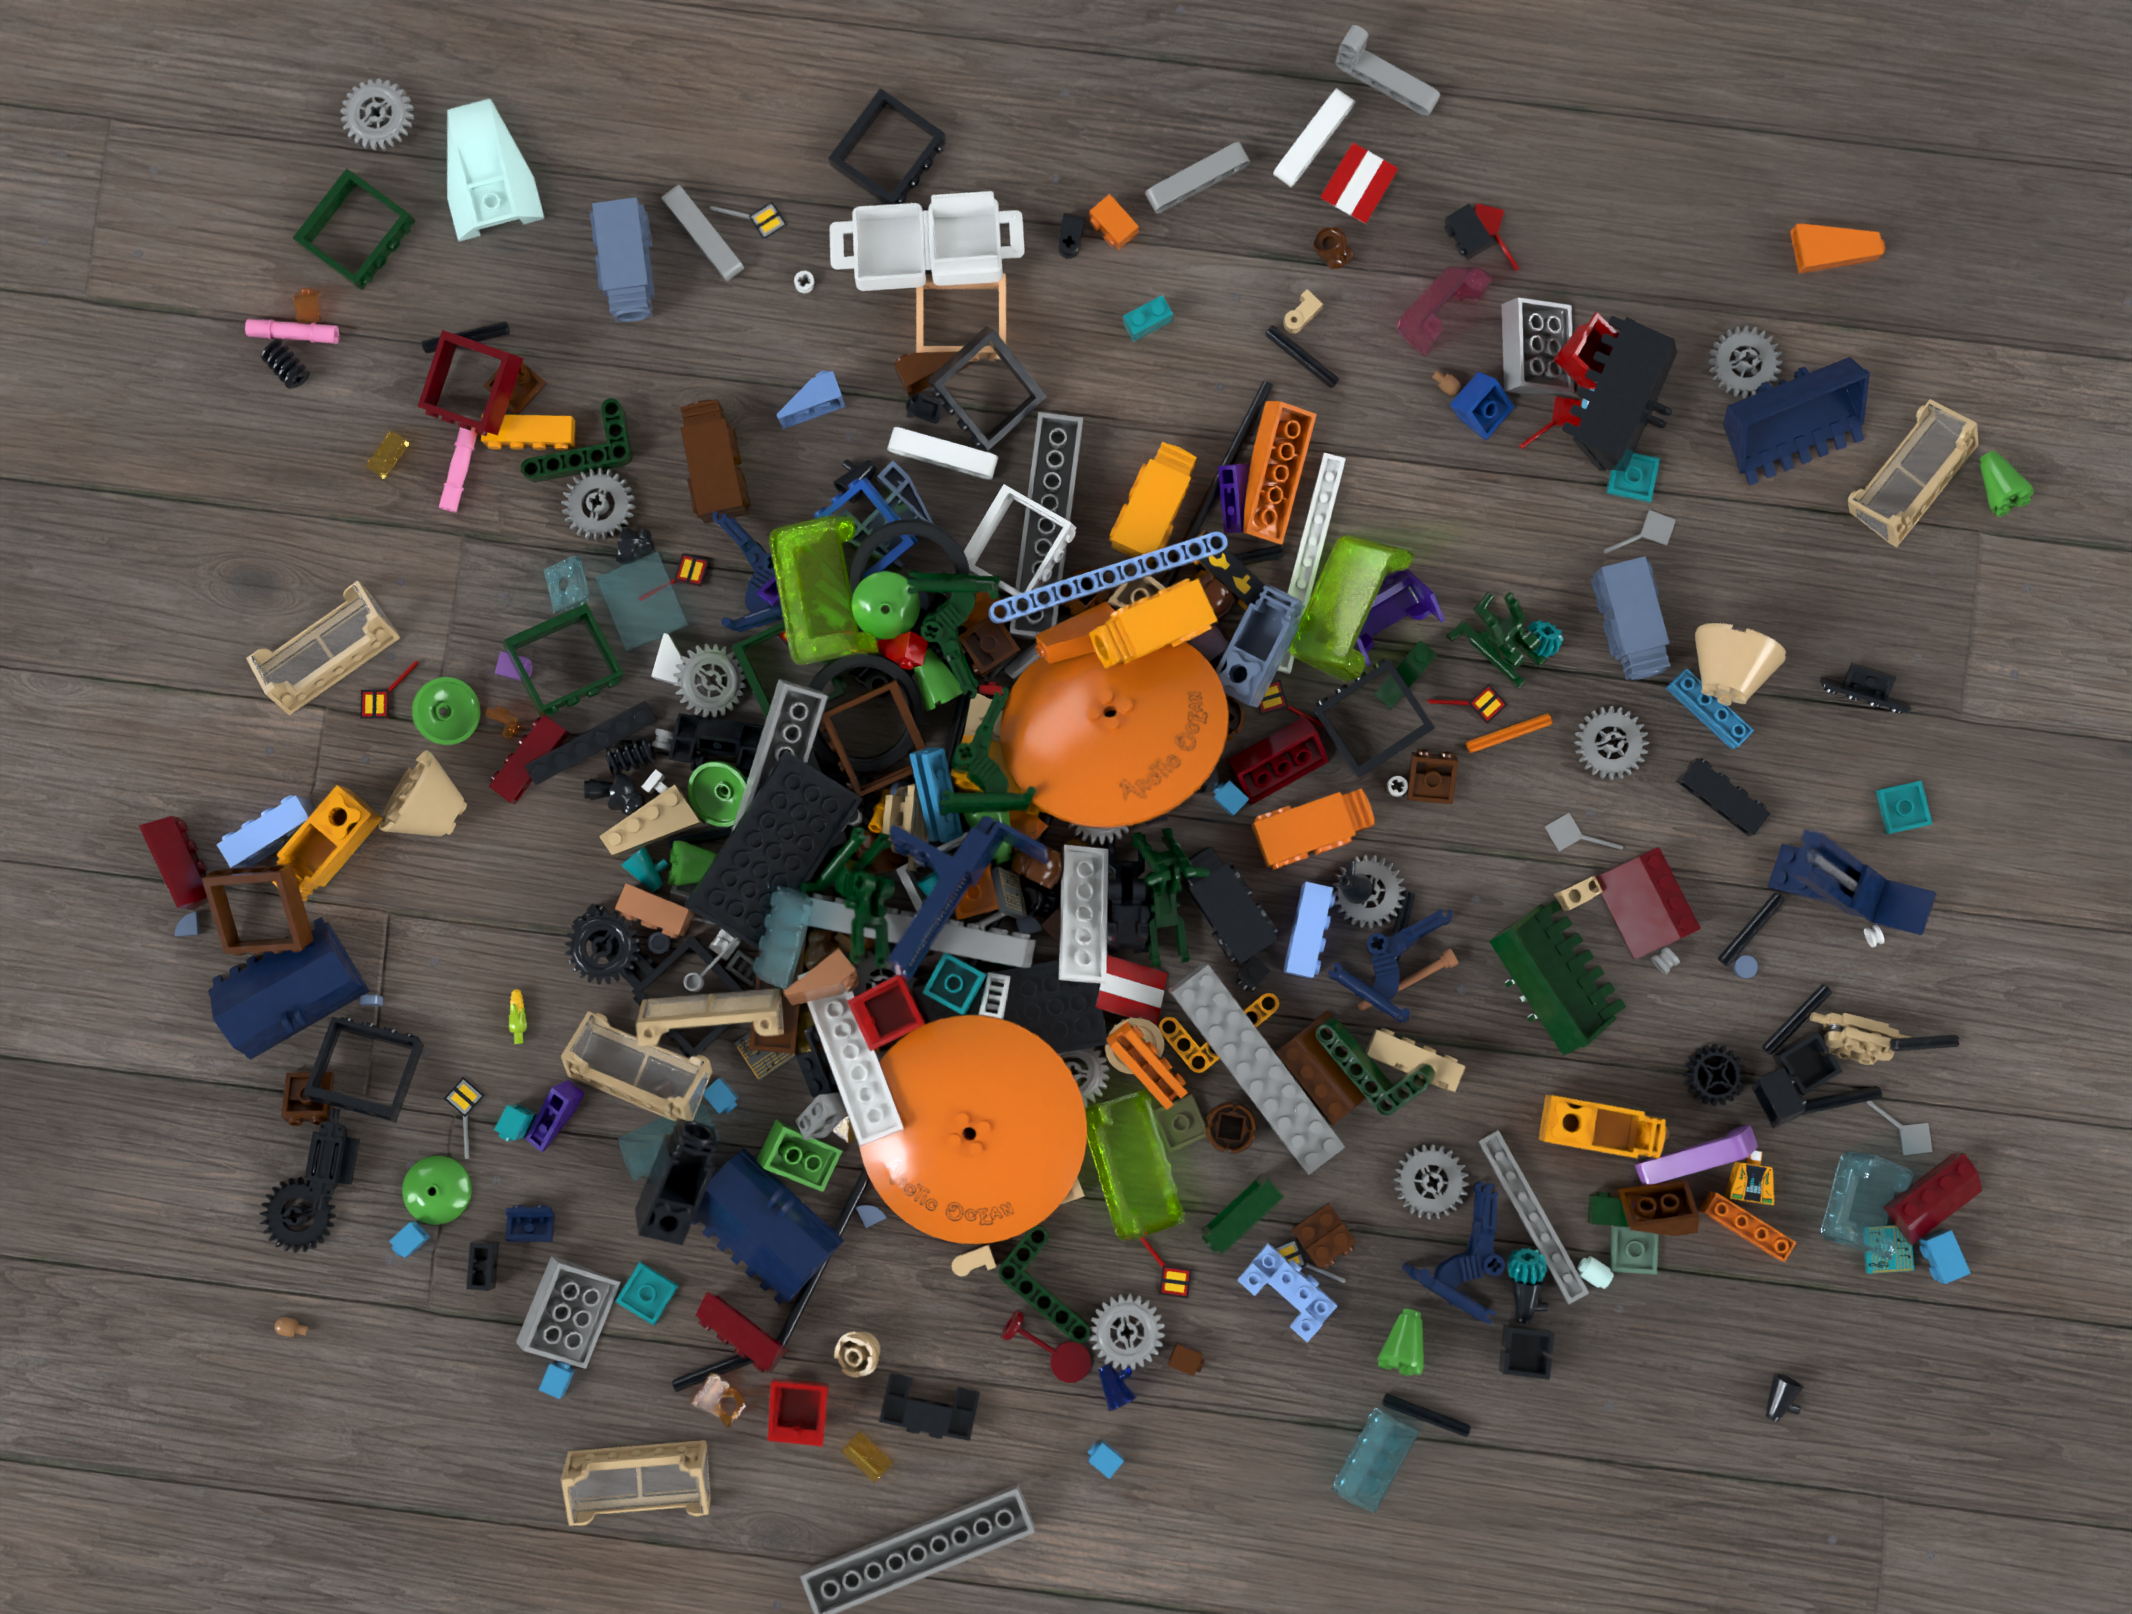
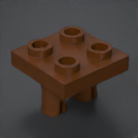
M523 361L507 407L515 415H520L547 385ZM498 370L483 385L490 393Z

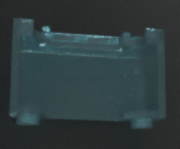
M1844 1153L1839 1160L1821 1228L1822 1237L1857 1251L1882 1259L1892 1260L1895 1243L1891 1237L1884 1235L1889 1215L1883 1206L1893 1199L1895 1192H1904L1910 1187L1914 1171L1874 1154Z

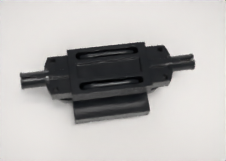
M331 1108L329 1121L320 1124L319 1132L312 1133L304 1178H308L307 1180L310 1181L308 1192L315 1195L313 1210H323L324 1198L334 1195V1190L337 1188L338 1183L351 1185L353 1182L360 1139L347 1137L346 1126L338 1123L341 1109Z

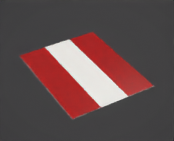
M1352 143L1320 198L1366 224L1399 168L1359 145Z
M1107 955L1106 982L1100 985L1096 1008L1129 1018L1141 1017L1157 1025L1168 973Z

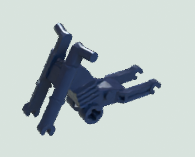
M716 511L713 513V521L719 524L739 545L755 571L748 582L745 604L750 613L736 620L724 617L721 621L723 626L734 631L743 632L785 618L787 620L790 616L811 609L817 610L820 608V605H813L812 602L817 600V596H810L807 592L801 593L799 597L776 606H772L758 596L757 591L790 563V559L776 552L768 554L761 544L756 542L735 518H729L727 514L723 513L721 519H719V513ZM777 561H778V564L780 565V567H779L778 569H777L778 566L775 564Z
M1439 909L1434 914L1411 927L1404 928L1392 937H1386L1381 933H1374L1369 936L1367 950L1374 957L1371 958L1375 973V983L1372 987L1365 984L1364 980L1361 981L1344 970L1336 962L1333 966L1337 972L1328 971L1330 979L1339 982L1355 993L1356 997H1361L1400 1023L1408 1022L1409 1009L1404 1008L1401 1010L1390 1001L1397 994L1399 988V966L1396 959L1420 938L1443 925H1448L1451 921L1452 911L1448 910L1447 916L1444 917L1442 909ZM1375 940L1378 943L1383 942L1382 949L1379 951L1377 948L1372 949L1373 941Z
M1478 1181L1473 1187L1475 1192L1473 1228L1468 1240L1466 1253L1455 1254L1442 1261L1436 1267L1433 1277L1429 1275L1428 1269H1416L1410 1263H1404L1402 1268L1408 1276L1449 1301L1450 1305L1457 1306L1476 1320H1482L1484 1323L1491 1324L1492 1321L1487 1318V1315L1495 1316L1496 1312L1494 1310L1485 1308L1469 1298L1466 1293L1462 1294L1456 1290L1463 1281L1482 1278L1483 1274L1498 1276L1505 1268L1504 1260L1495 1254L1493 1250L1499 1193L1497 1191L1490 1193V1189L1494 1187L1492 1183L1486 1184L1483 1190L1480 1191V1187L1484 1185V1182Z

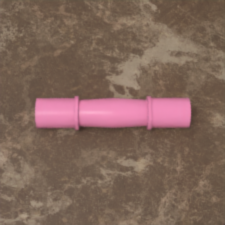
M247 319L245 324L247 337L269 338L270 340L274 338L306 340L311 343L337 344L339 340V328L335 325L275 322L273 319Z
M460 427L457 441L454 444L456 449L450 464L447 482L443 485L444 489L439 508L443 510L457 512L462 491H464L462 486L468 471L471 453L475 450L474 445L477 433H475L476 428L472 427L471 431Z

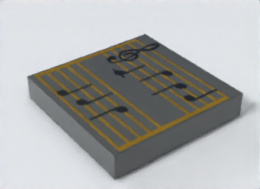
M1000 867L991 869L999 912L1019 920L1028 918L1019 875Z
M750 1033L734 1043L758 1081H761L797 1055L796 1053L749 1050Z

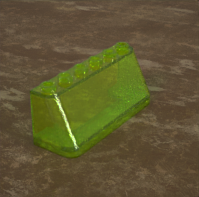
M1146 1089L1087 1106L1085 1108L1087 1138L1118 1238L1120 1240L1139 1239L1185 1223L1184 1210L1178 1200L1177 1186L1173 1182L1170 1173L1171 1166L1165 1156L1164 1142L1160 1138L1157 1129L1158 1122L1153 1115L1151 1098L1147 1094Z

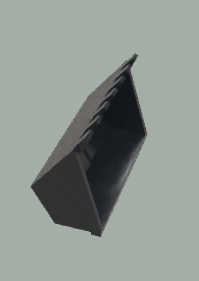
M1611 316L1608 324L1620 330L1617 338L1603 334L1601 343L1613 349L1609 356L1599 351L1595 352L1593 360L1605 367L1602 374L1592 369L1587 370L1585 377L1597 383L1595 390L1591 391L1585 387L1579 388L1577 395L1588 400V406L1584 409L1573 404L1570 413L1581 418V422L1578 427L1565 422L1562 431L1574 436L1573 441L1598 470L1626 472L1647 424L1649 423L1659 428H1665L1667 425L1663 419L1653 416L1652 412L1656 411L1662 415L1671 416L1673 410L1657 401L1677 355V348L1674 338L1641 325L1628 317L1624 321Z

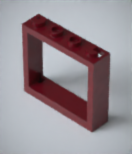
M442 330L417 407L425 409V414L438 419L439 415H441V420L450 424H455V421H458V427L470 431L474 427L477 434L486 436L488 432L498 436L523 358ZM457 345L501 360L481 422L437 407Z

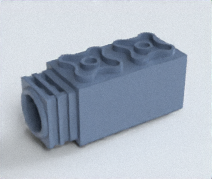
M637 197L592 203L593 211H590L593 243L598 249V255H595L599 289L603 291L604 297L607 296L609 299L611 315L616 322H635L653 317L651 298L655 297L649 253V247H652L648 212L645 211L643 204L640 205Z
M1646 556L1601 567L1592 575L1591 585L1596 595L1598 610L1604 616L1603 629L1608 639L1610 654L1615 656L1616 661H1621L1623 672L1626 676L1625 679L1639 680L1665 672L1671 666L1665 646L1670 643L1657 599L1659 591L1653 577L1651 563L1647 562Z
M1265 585L1263 587L1264 591L1260 593L1259 596L1261 597L1256 601L1255 605L1249 604L1216 669L1226 694L1257 708L1299 629L1296 626L1297 617L1302 614L1300 612L1301 609L1305 608L1301 600L1274 586L1267 587Z

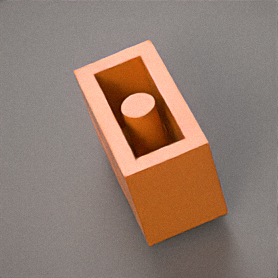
M1110 194L1089 211L1091 226L1096 231L1100 229L1105 235V241L1111 247L1115 246L1120 250L1138 234L1139 226Z

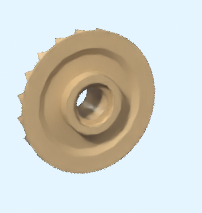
M1131 1017L1127 1020L1122 1019L1119 1024H1114L1113 1029L1108 1032L1109 1037L1128 1021L1132 1027L1136 1025L1143 1032L1144 1036L1142 1038L1146 1043L1151 1041L1159 1051L1156 1054L1160 1058L1163 1054V1035L1157 1025L1153 1024L1150 1020H1145L1141 1017ZM1109 1044L1105 1045L1106 1056L1111 1065L1121 1072L1134 1074L1110 1048Z

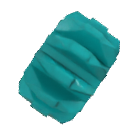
M1539 619L1537 622L1533 621L1527 628L1541 641V644L1533 651L1538 656L1542 654L1547 658L1549 655L1554 656L1558 652L1564 638L1561 636L1562 631L1556 629V625H1551L1549 621L1544 623Z
M1520 1247L1518 1251L1513 1250L1507 1260L1509 1277L1515 1278V1282H1524V1285L1527 1282L1535 1284L1536 1281H1542L1547 1272L1545 1255L1539 1254V1250H1530V1247L1528 1249Z

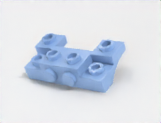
M1267 1243L1237 1281L1254 1296L1266 1283H1269L1300 1311V1314L1290 1324V1328L1308 1342L1321 1328L1322 1323L1336 1309L1337 1303L1318 1287L1319 1282L1311 1275L1306 1277L1300 1271L1302 1267L1293 1259L1289 1262L1274 1247Z

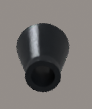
M591 778L588 781H584L585 799L592 801L609 797V788L614 782Z

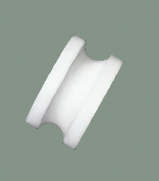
M801 271L794 278L795 287L799 292L809 293L813 290L815 282L810 272ZM807 277L808 282H810V284H805V286L802 287L801 282H799V280H804V278Z
M1394 776L1387 782V792L1394 797L1402 796L1408 789V783L1405 778ZM1396 780L1397 783L1401 782L1403 784V787L1400 788L1402 789L1401 792L1392 790L1393 781Z
M1873 925L1872 929H1864L1865 938L1871 947H1875L1877 943H1884V936L1878 925Z

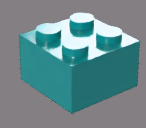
M944 952L922 993L956 1012L966 1015L987 975Z

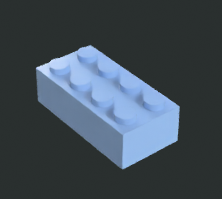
M290 795L281 800V805L278 807H271L261 813L262 817L255 821L249 820L241 826V830L236 833L230 832L223 836V841L218 843L217 846L230 868L252 867L283 848L315 811V808L309 799Z
M1310 882L1302 884L1283 973L1305 978H1313L1314 975L1319 973L1321 961L1317 960L1318 954L1324 950L1326 939L1322 938L1324 930H1328L1331 916H1328L1327 913L1328 909L1333 907L1336 894L1332 893V887Z

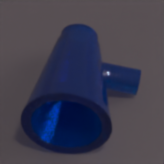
M1107 1364L1098 1369L1109 1412L1137 1398L1123 1381L1132 1375L1129 1367L1117 1372L1111 1364Z

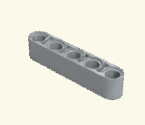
M1235 142L1152 186L1145 192V195L1155 213H1161L1242 170L1250 164V160L1240 142Z
M679 184L661 197L671 213L726 282L744 269L736 255Z

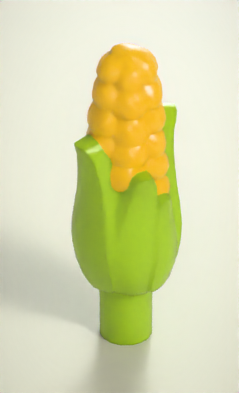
M518 989L512 991L510 1001L509 1030L511 1033H514V1044L524 1043L523 1032L527 1029L523 996Z

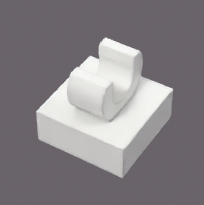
M656 769L641 786L650 794H653L655 790L661 794L669 789L662 783L666 776Z
M721 929L709 948L719 955L735 937L726 930ZM737 940L722 958L728 961L742 942Z

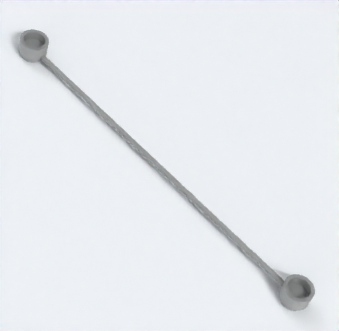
M858 809L855 810L843 830L848 825L857 826L861 823L863 816ZM736 937L700 975L697 973L687 974L683 981L685 988L691 992L700 991L704 985L702 977L739 938Z

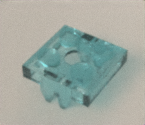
M571 556L544 569L554 612H562L585 603L588 604L587 600L590 599L580 556ZM562 578H566L568 581L565 591L562 590L560 585Z

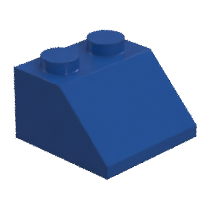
M1478 372L1450 404L1458 418L1484 440L1489 438L1515 408L1498 381L1481 372Z

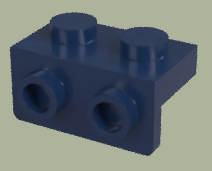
M514 1205L512 1208L505 1209L507 1216L506 1242H553L555 1214L551 1207L546 1205H537L535 1207Z

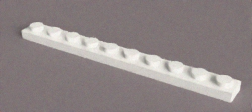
M1324 453L1287 592L1289 595L1301 600L1302 604L1305 605V608H1302L1300 611L1302 614L1297 617L1296 626L1299 629L1277 670L1287 674L1291 673L1346 458Z

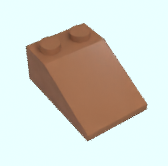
M838 948L787 988L784 994L791 1005L841 995L846 991L851 992L858 986L860 978L856 969Z

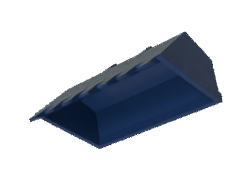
M1851 357L1809 373L1806 367L1798 368L1799 371L1794 373L1793 380L1786 382L1785 379L1779 381V385L1773 388L1767 381L1763 382L1761 386L1757 387L1758 394L1728 405L1723 426L1734 453L1739 473L1745 474L1748 484L1751 486L1759 482L1755 468L1762 466L1766 478L1776 476L1773 461L1780 459L1784 471L1793 469L1794 465L1791 454L1794 452L1798 453L1801 464L1811 462L1808 447L1814 444L1819 457L1828 455L1829 450L1826 440L1829 438H1833L1837 450L1845 448L1847 445L1843 433L1849 430L1854 443L1863 441L1864 435L1861 425H1864L1870 378L1868 370L1863 369Z

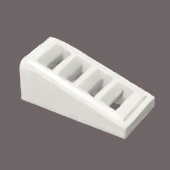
M988 972L979 1015L1003 1019L1011 976ZM991 982L1003 983L1004 986H993ZM990 991L1002 993V995L997 996L989 993ZM988 1000L1000 1002V1005L988 1004ZM986 1010L997 1011L998 1014L988 1013Z

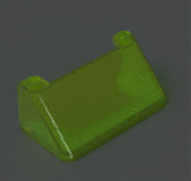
M824 516L779 527L770 533L769 545L790 656L794 663L798 665L878 652L875 636L870 632L858 633L857 623L852 613V595L842 543L852 540L855 535L853 517Z
M1344 535L1337 539L1298 624L1299 629L1289 647L1291 655L1341 681L1348 682L1359 678L1366 662L1363 654L1353 648L1383 580L1389 570L1403 571L1407 569L1415 554L1406 549L1351 535Z

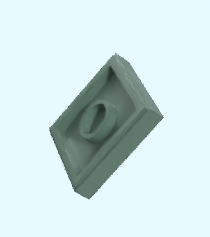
M1611 1226L1610 1271L1657 1275L1659 1234L1629 1230V1227Z

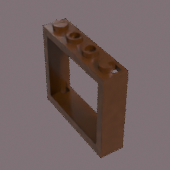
M895 679L824 710L820 719V726L823 732L828 730L831 737L827 741L832 752L837 751L840 757L837 763L841 772H847L850 780L846 783L850 791L856 792L860 797L914 773L912 763L860 786L830 716L890 690L917 751L926 748Z
M292 864L217 869L202 877L224 954L241 956L251 952L254 955L263 954L267 951H273L274 954L286 950L300 952L305 950V946L314 941ZM276 881L292 938L240 941L224 885Z

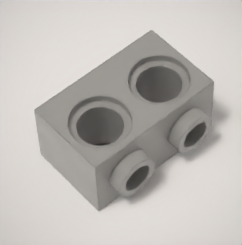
M840 1093L820 1094L795 1122L804 1140L825 1138L848 1112Z

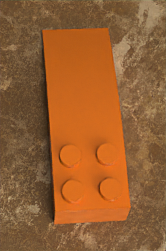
M1266 401L1249 469L1243 533L1276 544H1283L1317 414L1281 401Z

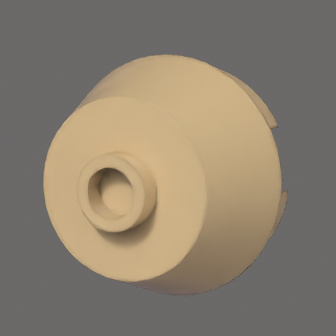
M850 1332L840 1338L835 1348L834 1356L835 1359L838 1358L839 1364L843 1368L841 1371L851 1377L866 1376L872 1373L877 1366L880 1345L878 1340L868 1332Z

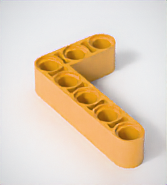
M1266 993L1258 997L1243 1011L1245 1014L1250 1011L1256 1014L1257 1020L1253 1025L1258 1027L1278 1009L1279 1000L1274 994ZM1265 997H1270L1274 1001V1006L1270 1010H1265L1262 1006V1000ZM1165 1017L1159 1022L1158 1028L1165 1040L1192 1071L1197 1073L1204 1072L1220 1059L1217 1054H1213L1210 1051V1045L1207 1041L1199 1047L1175 1018ZM1170 1020L1175 1024L1173 1033L1167 1034L1163 1031L1162 1026L1165 1021ZM1181 1038H1186L1190 1042V1047L1187 1051H1180L1177 1047V1043ZM1195 1056H1202L1205 1061L1204 1066L1200 1069H1196L1192 1065V1060Z

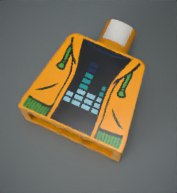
M1754 1151L1747 1157V1163H1734L1724 1197L1774 1205L1772 1167L1761 1166L1762 1152Z

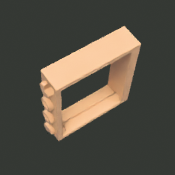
M926 274L925 285L916 288V353L958 352L964 347L924 346V289H999V337L1006 344V274H1003L999 282L948 286L935 285L932 274ZM985 346L969 361L976 362L979 361V358H988L989 361L995 362V360H1001V358L991 346Z

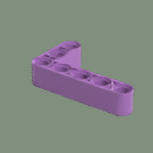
M1748 1124L1732 1129L1722 1138L1660 1155V1158L1652 1157L1634 1165L1642 1186L1651 1185L1744 1159L1758 1148V1144L1752 1127Z

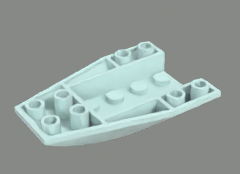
M491 99L448 110L447 199L458 241L480 236L479 229L520 219L523 224L545 219L534 176Z

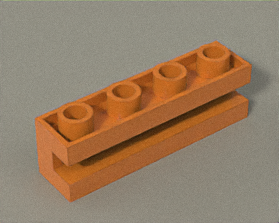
M1127 1021L1107 1037L1106 1040L1110 1048L1162 1106L1168 1110L1174 1105L1172 1099L1177 1095L1182 1098L1188 1093L1184 1086L1186 1081L1179 1073L1174 1074L1170 1070L1172 1065L1165 1057L1161 1059L1156 1054L1159 1051L1151 1041L1145 1042L1142 1038L1144 1034L1138 1026L1132 1027Z
M1710 1191L1698 1210L1777 1260L1785 1262L1796 1244L1794 1240L1718 1193Z

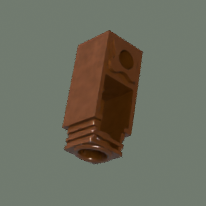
M718 399L703 400L680 407L684 420V427H681V433L691 477L687 479L694 513L705 524L714 522L712 515L715 511L719 513V519H721L723 513L727 514L729 518L749 515L747 508L751 507L745 475L738 466L742 464L736 432L735 429L733 430L732 424L728 425L725 420Z

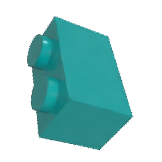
M1161 295L1123 315V325L1132 341L1135 342L1172 322L1173 313L1165 298Z
M519 1104L507 1105L494 1130L499 1132L498 1136L508 1142L524 1139L537 1114Z

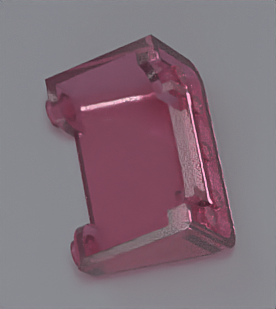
M1448 267L1400 317L1397 323V331L1425 357L1433 349V343L1443 329L1442 322L1435 316V313L1452 295L1461 302L1469 297L1478 301L1485 294L1493 277L1482 268Z

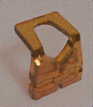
M712 1372L702 1384L703 1388L698 1389L691 1399V1404L697 1408L701 1407L703 1411L716 1415L722 1420L725 1427L729 1428L747 1403L739 1391ZM726 1397L735 1398L737 1408L732 1416L722 1411L720 1399Z

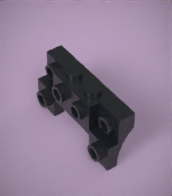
M679 713L669 751V760L692 763L695 751L738 757L736 768L750 772L764 725Z
M889 1374L879 1419L880 1423L904 1427L907 1432L913 1434H920V1431L928 1432L929 1436L942 1439L943 1436L970 1441L980 1391L957 1387L954 1405L909 1396L913 1377Z

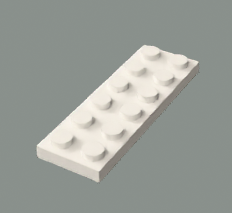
M1064 845L1062 847L1059 980L1100 984L1106 982L1108 849Z

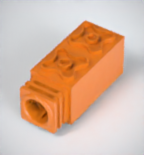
M1362 788L1343 795H1341V792L1293 809L1288 805L1260 815L1254 819L1255 822L1251 825L1266 868L1272 867L1273 870L1306 859L1309 857L1308 853L1313 851L1315 855L1349 844L1352 842L1351 838L1356 835L1357 831L1375 825V820L1369 800L1364 791H1362Z

